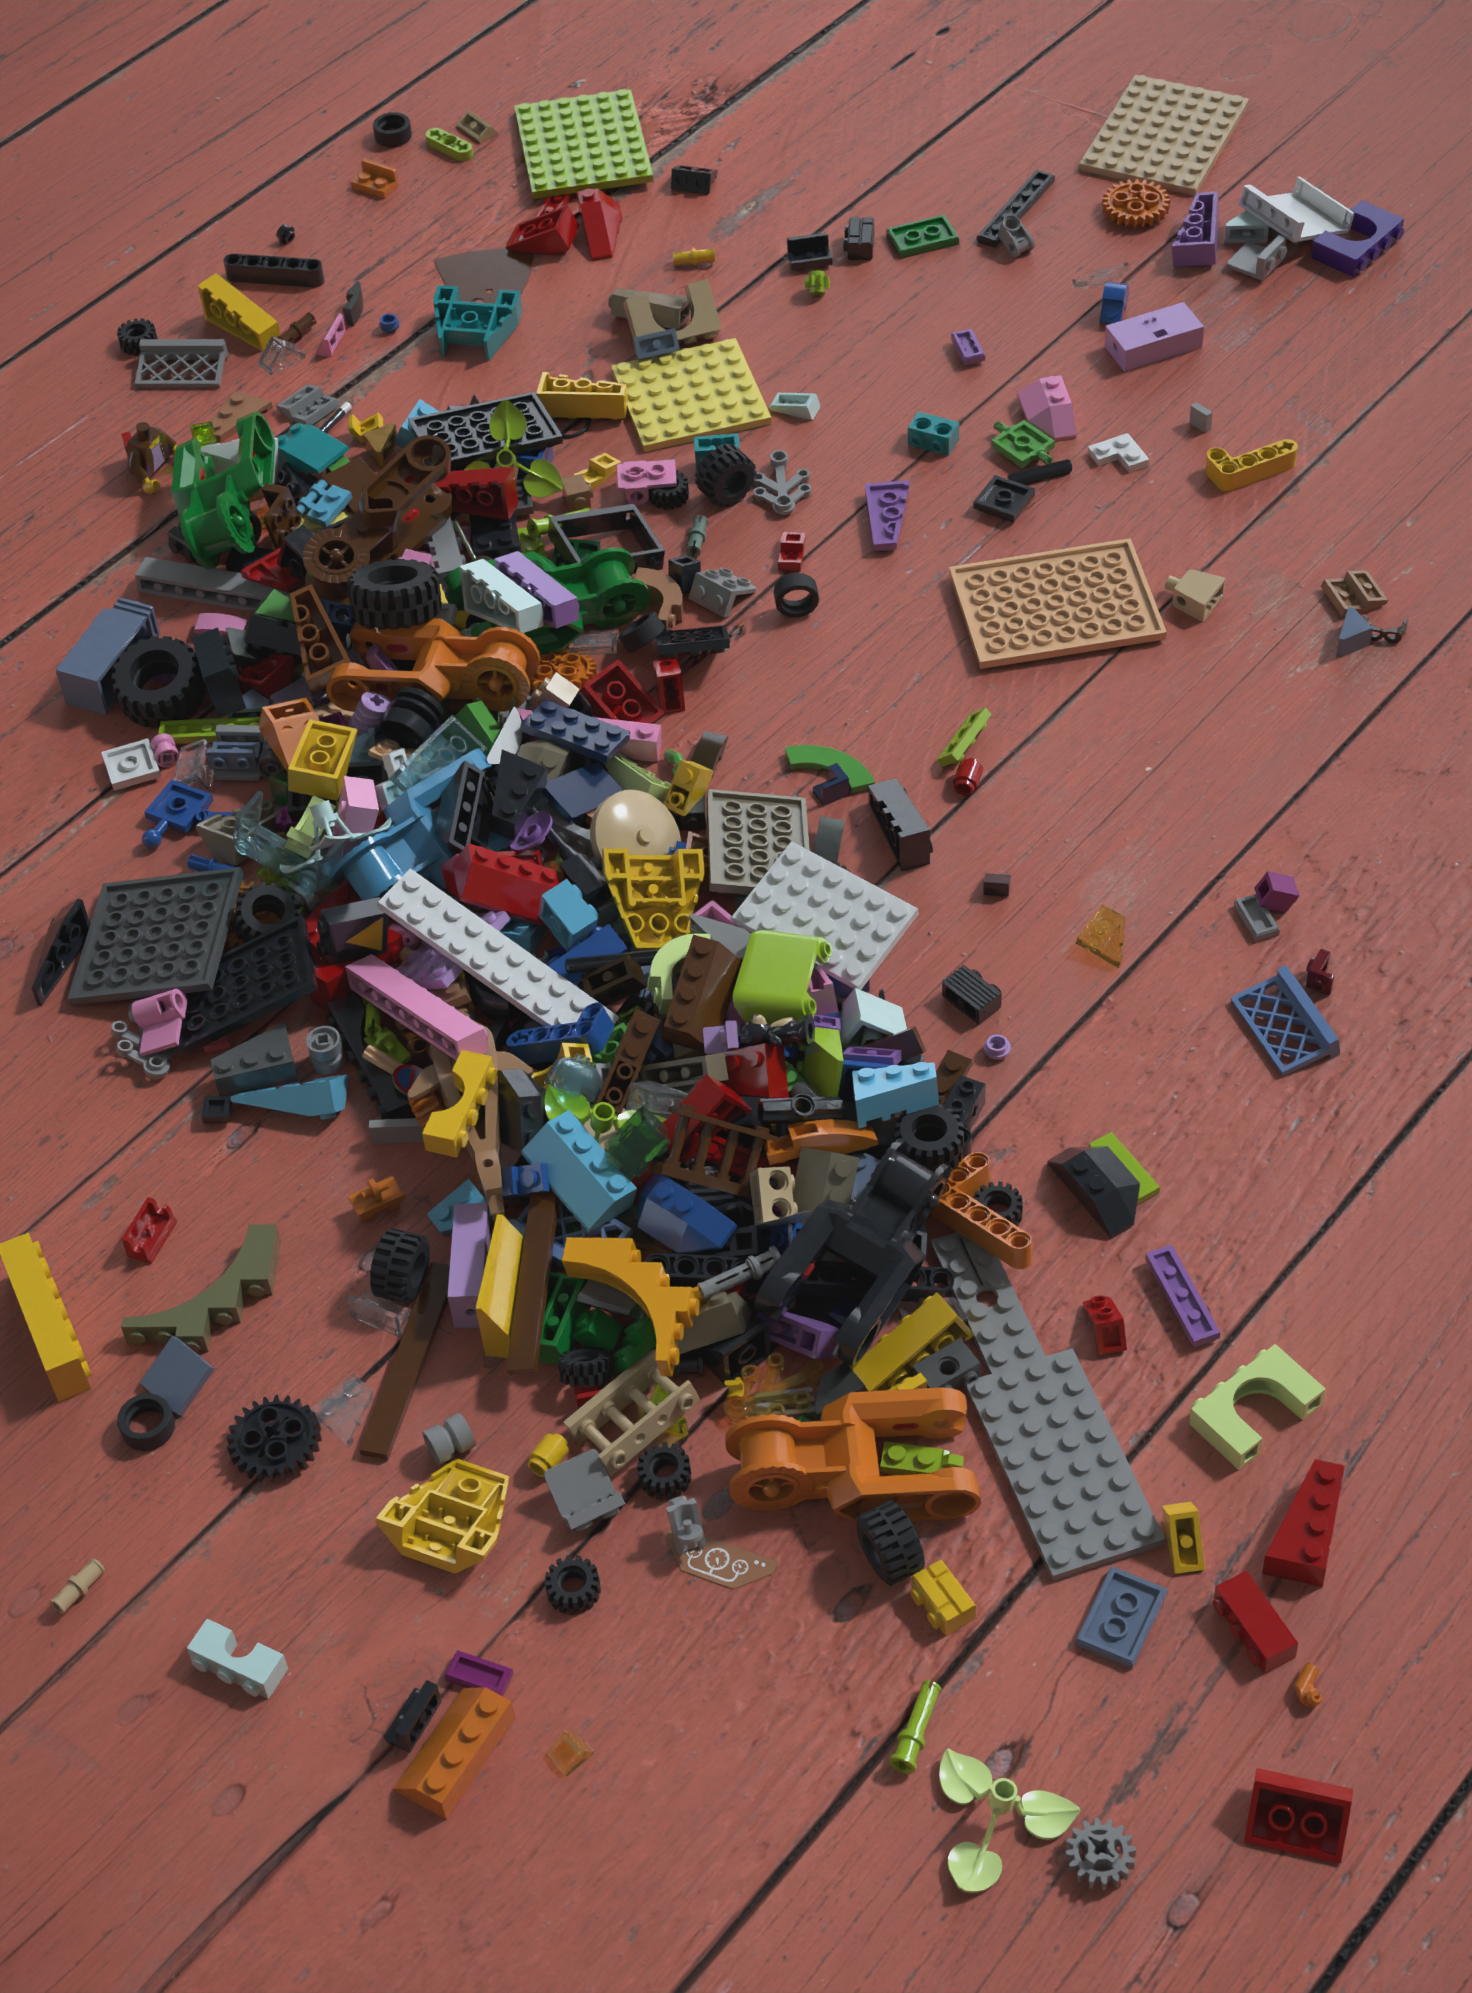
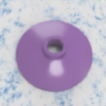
M538 812L529 816L514 841L510 839V847L514 851L523 852L534 846H539L545 840V836L552 826L550 814Z

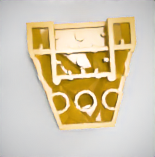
M603 848L604 877L635 950L660 949L667 942L690 934L689 928L691 924L689 915L693 914L694 907L698 902V891L704 877L702 849H677L673 855H629L628 849Z

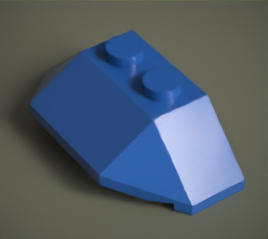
M654 1172L638 1195L637 1227L678 1254L722 1249L738 1226L706 1201L663 1174Z

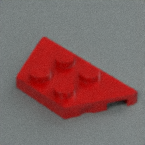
M281 547L241 570L242 578L287 593L305 583L301 576L299 578L293 577L290 574L291 569L287 566L281 568L276 564Z

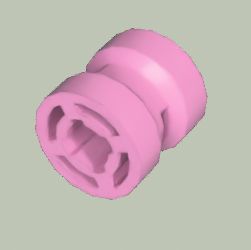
M159 734L151 740L150 745L156 763L159 766L171 767L179 761V753L174 738L171 735Z

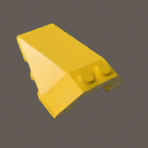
M455 1459L431 1474L429 1481L421 1486L419 1484L412 1486L410 1493L402 1498L396 1496L390 1500L376 1517V1524L401 1555L456 1574L483 1561L497 1543L509 1476L460 1459Z

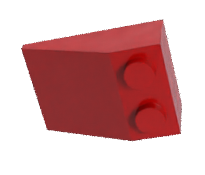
M567 205L517 224L506 245V249L508 251L548 255L559 252L565 253L570 249L580 225Z
M619 659L586 682L580 690L592 706L593 715L597 718L652 724L665 714L662 708Z

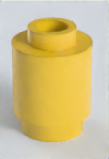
M558 1433L545 1434L529 1455L528 1467L538 1476L544 1477L546 1470L560 1464L568 1454L569 1448L566 1439Z

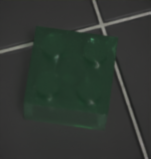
M642 1105L604 1143L606 1159L630 1181L635 1176L640 1177L649 1168L648 1163L655 1156L657 1158L662 1156L669 1148L668 1143L670 1140L667 1127Z

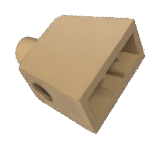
M1191 569L1181 579L1169 576L1165 583V589L1173 592L1172 604L1174 607L1204 622L1223 598L1226 578Z

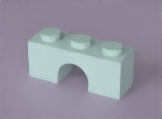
M206 1619L187 1647L192 1660L191 1664L202 1672L209 1670L215 1673L219 1679L227 1684L234 1682L242 1686L252 1696H258L259 1694L269 1699L288 1670L284 1655L257 1643L248 1655L240 1658L232 1657L231 1654L238 1645L233 1631Z

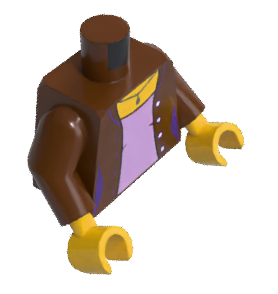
M140 422L136 425L137 432L127 443L129 473L134 474L139 481H143L144 492L151 494L155 493V490L160 489L161 484L157 479L149 480V478L171 455L170 450L173 451V457L175 458L177 442L159 427H151L147 422Z

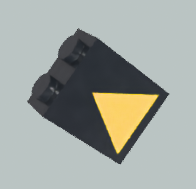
M379 897L320 910V921H317L320 941H317L316 946L319 956L324 957L328 966L362 959L371 954L376 956L387 953L389 916L377 908L378 901L380 900Z

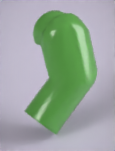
M667 749L663 756L665 760L676 765L672 769V773L675 774L680 760H684L679 752Z

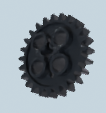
M275 1395L273 1402H269L265 1396L263 1397V1404L259 1405L257 1402L252 1401V1410L243 1407L244 1416L234 1417L236 1425H229L231 1434L226 1436L229 1444L227 1449L233 1465L237 1464L240 1473L246 1471L249 1479L256 1474L259 1482L265 1476H268L270 1482L273 1483L275 1476L280 1475L282 1481H285L286 1473L290 1472L294 1477L297 1476L296 1468L300 1467L306 1470L305 1460L314 1461L313 1452L320 1451L318 1442L322 1441L320 1423L317 1420L316 1413H311L308 1404L302 1406L300 1399H297L292 1404L291 1398L288 1395L283 1402L280 1401L278 1395Z

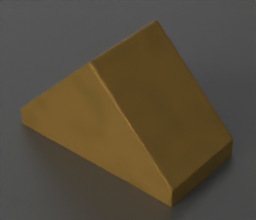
M394 423L363 434L366 452L379 469L386 465L396 446L394 440L397 436V431Z

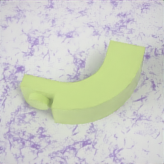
M313 795L295 828L290 827L286 835L288 840L284 846L285 848L305 858H309L314 851H310L309 847L315 845L314 827L312 824L314 818L309 807L325 802V800ZM330 803L333 813H336L337 807ZM319 827V842L321 841L322 837L324 836V834H325V832H326L325 829L320 830V827Z
M693 934L683 935L667 942L659 949L652 961L647 991H654V1003H658L659 1014H668L673 998L672 978L682 970ZM694 934L710 939V934Z

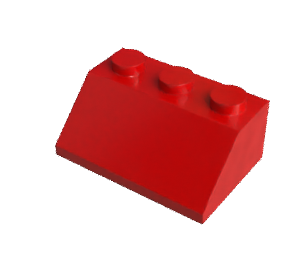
M1256 1768L1244 1842L1341 1864L1352 1805L1353 1789Z

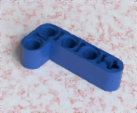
M595 1002L584 1008L577 1022L518 1030L507 1038L506 1044L512 1054L527 1065L556 1061L562 1043L588 1044L591 1056H594L604 1049L614 1029V1023L603 1005Z

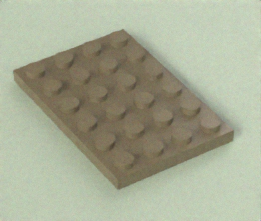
M707 789L706 807L710 891L749 895L791 841L810 851L806 798Z

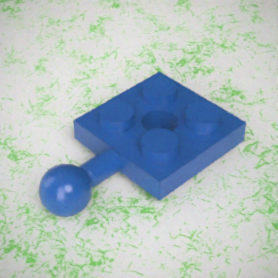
M171 780L144 812L146 819L158 824L154 829L144 832L142 835L143 845L149 849L159 847L162 842L161 835L168 827L188 833L197 822L196 812L200 809H203L205 812V809L214 801L212 794ZM182 804L184 805V806L181 807V808H174V807H177V806H181Z

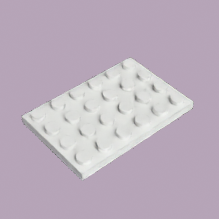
M791 841L733 914L732 920L733 923L750 932L769 930L824 938L831 945L832 955L829 961L824 964H820L815 960L814 966L820 965L826 974L853 989L861 990L919 915L918 908Z

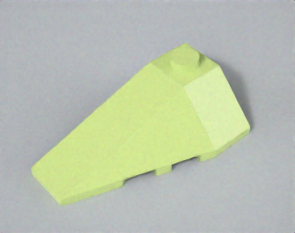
M617 752L607 763H604L612 778L623 790L643 791L658 800L666 798L671 783L655 778L654 773L638 767L637 763Z

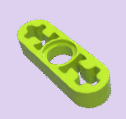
M432 128L426 132V140L429 146L460 161H467L473 157L472 145L469 142L440 128Z

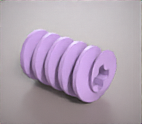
M365 692L361 696V700L358 702V706L348 724L350 728L357 729L356 740L380 726L384 714L391 708V701L385 695L376 692Z

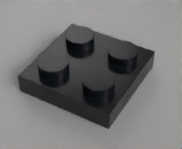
M994 475L974 500L973 509L1015 522L1035 496V488Z

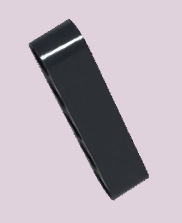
M236 253L229 254L223 259L227 279L232 282L299 287H319L325 282L322 263L318 259Z

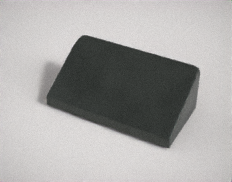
M226 627L237 668L258 663L259 659L256 648L252 647V643L246 642L247 631Z

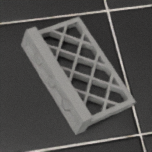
M140 339L139 347L141 353L135 379L136 388H220L225 360H228L229 354L224 339ZM146 360H157L149 366L145 363ZM168 360H177L170 366L166 363ZM188 360H198L191 366L187 363ZM209 360H219L212 366L208 363ZM160 365L166 368L158 374L153 371ZM181 365L187 368L179 374L174 371ZM202 365L208 368L200 374L195 371ZM148 373L154 376L150 380H142ZM169 373L174 376L171 380L162 379ZM190 373L195 376L192 380L183 379ZM211 373L216 376L215 380L204 379Z

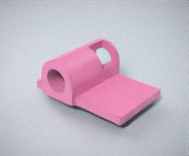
M675 459L649 462L643 460L617 464L618 491H625L626 499L630 504L641 505L648 499V489L676 487ZM643 493V498L638 500V494Z
M173 989L135 1001L132 1004L134 1020L143 1030L139 1053L142 1057L179 1045L182 1020L185 1019L188 1000L185 993L178 989Z

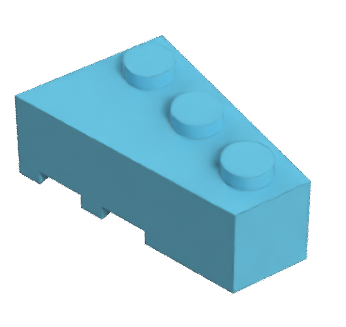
M918 1062L913 1065L904 1066L890 1065L886 1068H863L858 1071H852L858 1129L866 1127V1122L881 1117L882 1121L891 1119L890 1114L905 1110L906 1114L939 1105L934 1062Z

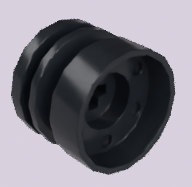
M401 687L391 702V708L384 714L379 728L387 739L398 742L400 747L422 751L427 747L433 730L437 728L438 722L441 721L444 710L441 704L428 693L413 687Z

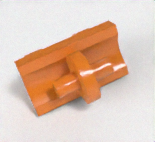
M393 1176L378 1183L372 1178L367 1181L368 1187L348 1196L359 1219H362L364 1222L374 1219L376 1213L383 1209L392 1211L398 1208L400 1202L405 1200L404 1194Z

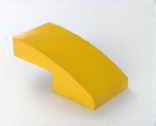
M603 453L590 459L589 468L575 473L573 476L583 474L586 484H590L593 490L617 471V464H621V461L607 453Z

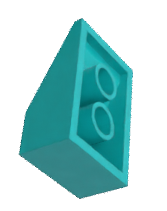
M296 423L289 428L290 431L285 435L277 437L279 470L282 469L284 462H288L295 472L319 474L350 450L344 443L308 424Z

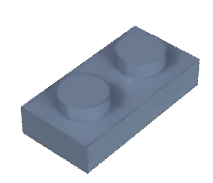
M675 328L632 338L637 359L680 350Z

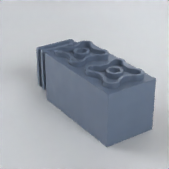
M119 598L118 602L113 605V608L110 610L103 608L100 614L94 618L93 623L82 634L81 638L70 649L68 655L59 663L56 669L66 704L104 715L109 713L117 702L111 684L112 668L115 663H118L117 658L121 653L125 654L127 652L126 648L130 645L135 646L138 644L139 640L144 639L146 641L150 637H159L161 635L153 606Z

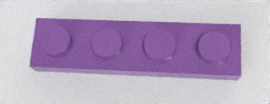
M1169 1245L1146 1253L1145 1260L1193 1348L1220 1339V1331L1173 1246Z

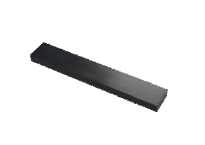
M1036 170L977 235V242L996 248L1002 241L998 236V231L1004 217L1015 215L1021 220L1054 183L1055 175Z

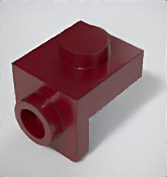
M1320 949L1317 956L1311 957L1306 968L1308 972L1306 987L1316 992L1330 995L1333 991L1335 978L1334 975L1327 973L1331 952Z

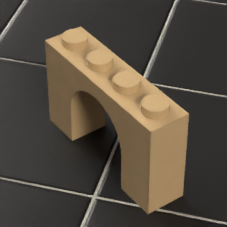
M708 279L687 284L685 293L690 307L691 319L686 328L676 331L678 344L684 342L685 345L697 342L696 339L703 337L705 340L717 337V334L722 329ZM647 294L625 300L623 305L632 338L665 331L653 318Z

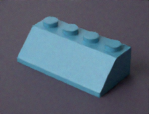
M570 1110L547 1122L523 1148L521 1154L530 1164L547 1163L549 1187L587 1232L592 1231L633 1206L637 1188Z

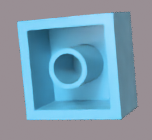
M567 879L541 896L538 915L566 951L575 942L580 941L582 943L589 938L588 935L596 928L598 914L591 904H586L582 899L583 896L580 889L576 885H571Z

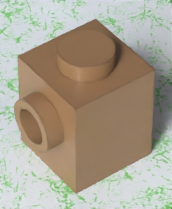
M583 474L562 478V494L569 513L584 508H591L590 498H593V490L590 484H586Z

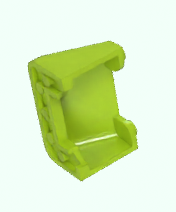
M769 930L752 932L733 991V1003L745 1023L753 1019L755 1014L764 1016L769 1025L789 1017L799 1020L808 1014H812L814 1018L817 1006L815 1000L807 993L815 960L820 964H824L829 961L832 955L830 943L824 938Z

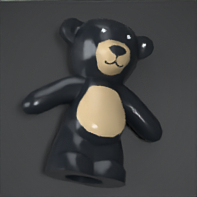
M755 1014L753 1019L746 1022L741 1030V1043H745L748 1046L770 1043L775 1047L781 1045L786 1047L798 1045L811 1046L815 1040V1025L812 1014L804 1015L799 1020H795L793 1017L784 1018L770 1025L766 1022L764 1016Z

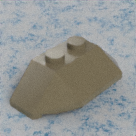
M538 739L521 745L517 755L547 767L548 782L565 774L573 751L552 742ZM542 793L534 807L540 811L551 802Z

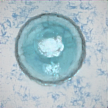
M576 1053L574 1058L565 1056L554 1062L544 1083H552L550 1087L576 1098L583 1094L588 1096L586 1101L594 1102L600 1087V1074L594 1066L589 1064L590 1058Z

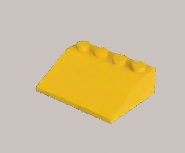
M498 1214L475 1309L485 1356L508 1358L524 1237L503 1215Z

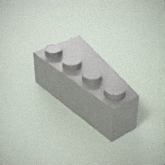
M451 518L427 540L435 570L439 574L440 584H442L444 577L449 572L466 564L465 556L460 555L459 552L463 551L460 537H455V534L458 533L454 526L456 520H451Z

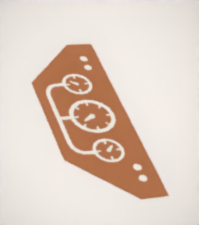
M671 1527L666 1535L681 1571L732 1589L772 1575L779 1562L705 1536L706 1546L690 1548L678 1555Z

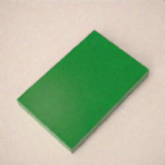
M945 214L886 229V235L900 258L959 244V237Z

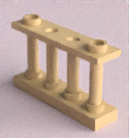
M653 1348L564 1421L565 1426L577 1443L581 1445L589 1438L602 1450L598 1457L610 1475H613L630 1459L700 1401L698 1394L688 1380L678 1387L667 1376L660 1375L655 1361L656 1351ZM655 1382L669 1394L657 1406L643 1394ZM632 1401L647 1413L636 1424H633L620 1412ZM610 1419L625 1432L612 1444L598 1431Z

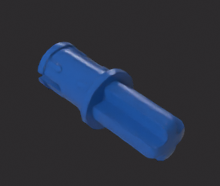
M190 855L187 860L188 868L199 872L236 868V866L218 862L216 858L210 860L197 855Z

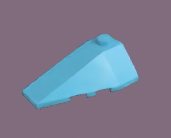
M348 1074L314 1079V1081L305 1082L304 1085H300L298 1082L280 1086L279 1089L270 1087L243 1092L231 1096V1102L305 1116L320 1115V1119H329L336 1117V1112L345 1109L349 1077Z

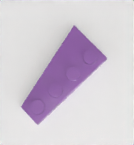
M910 480L865 484L874 551L897 549Z

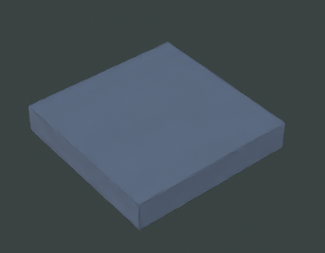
M172 1336L140 1381V1384L152 1394L163 1397L167 1400L171 1410L183 1416L215 1368L180 1339Z

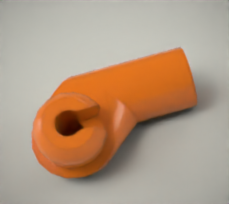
M1306 1663L1294 1684V1689L1304 1706L1315 1708L1322 1702V1693H1317V1689L1313 1686L1320 1670L1311 1663Z

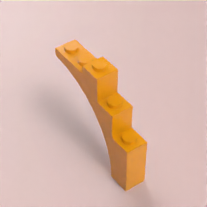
M567 1237L562 1258L567 1276L590 1279L607 1284L625 1293L640 1305L655 1328L657 1341L655 1361L660 1375L672 1377L674 1365L679 1363L678 1341L683 1340L684 1327L692 1328L694 1316L699 1314V1300L695 1299L692 1288L670 1287L669 1274H665L662 1262H641V1252L636 1249L633 1238Z

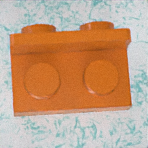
M367 159L361 161L362 172L351 181L353 189L384 199L399 186L395 168Z

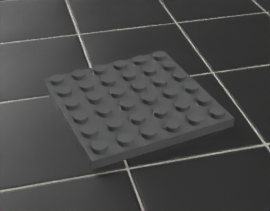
M236 867L103 883L67 998L70 1004L80 1005L145 998L173 989H178L182 993L212 990L244 875L241 868Z

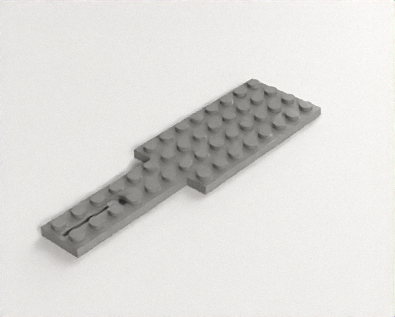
M958 1232L930 1240V1247L939 1266L947 1268L954 1275L953 1297L966 1325L974 1333L972 1338L989 1372V1375L979 1377L977 1380L968 1381L965 1390L1052 1582L1165 1545V1537L1073 1348L1045 1356L1000 1259ZM990 1291L996 1294L998 1299L995 1305L987 1307L984 1303L977 1302L976 1297L981 1292Z

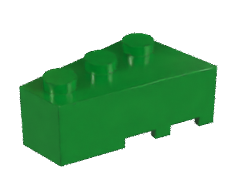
M550 1272L539 1351L541 1362L559 1365V1355L564 1354L566 1350L571 1351L575 1347L577 1341L572 1338L576 1327L575 1321L581 1313L588 1312L591 1306L576 1301L579 1293L587 1284V1279L568 1277L567 1274Z

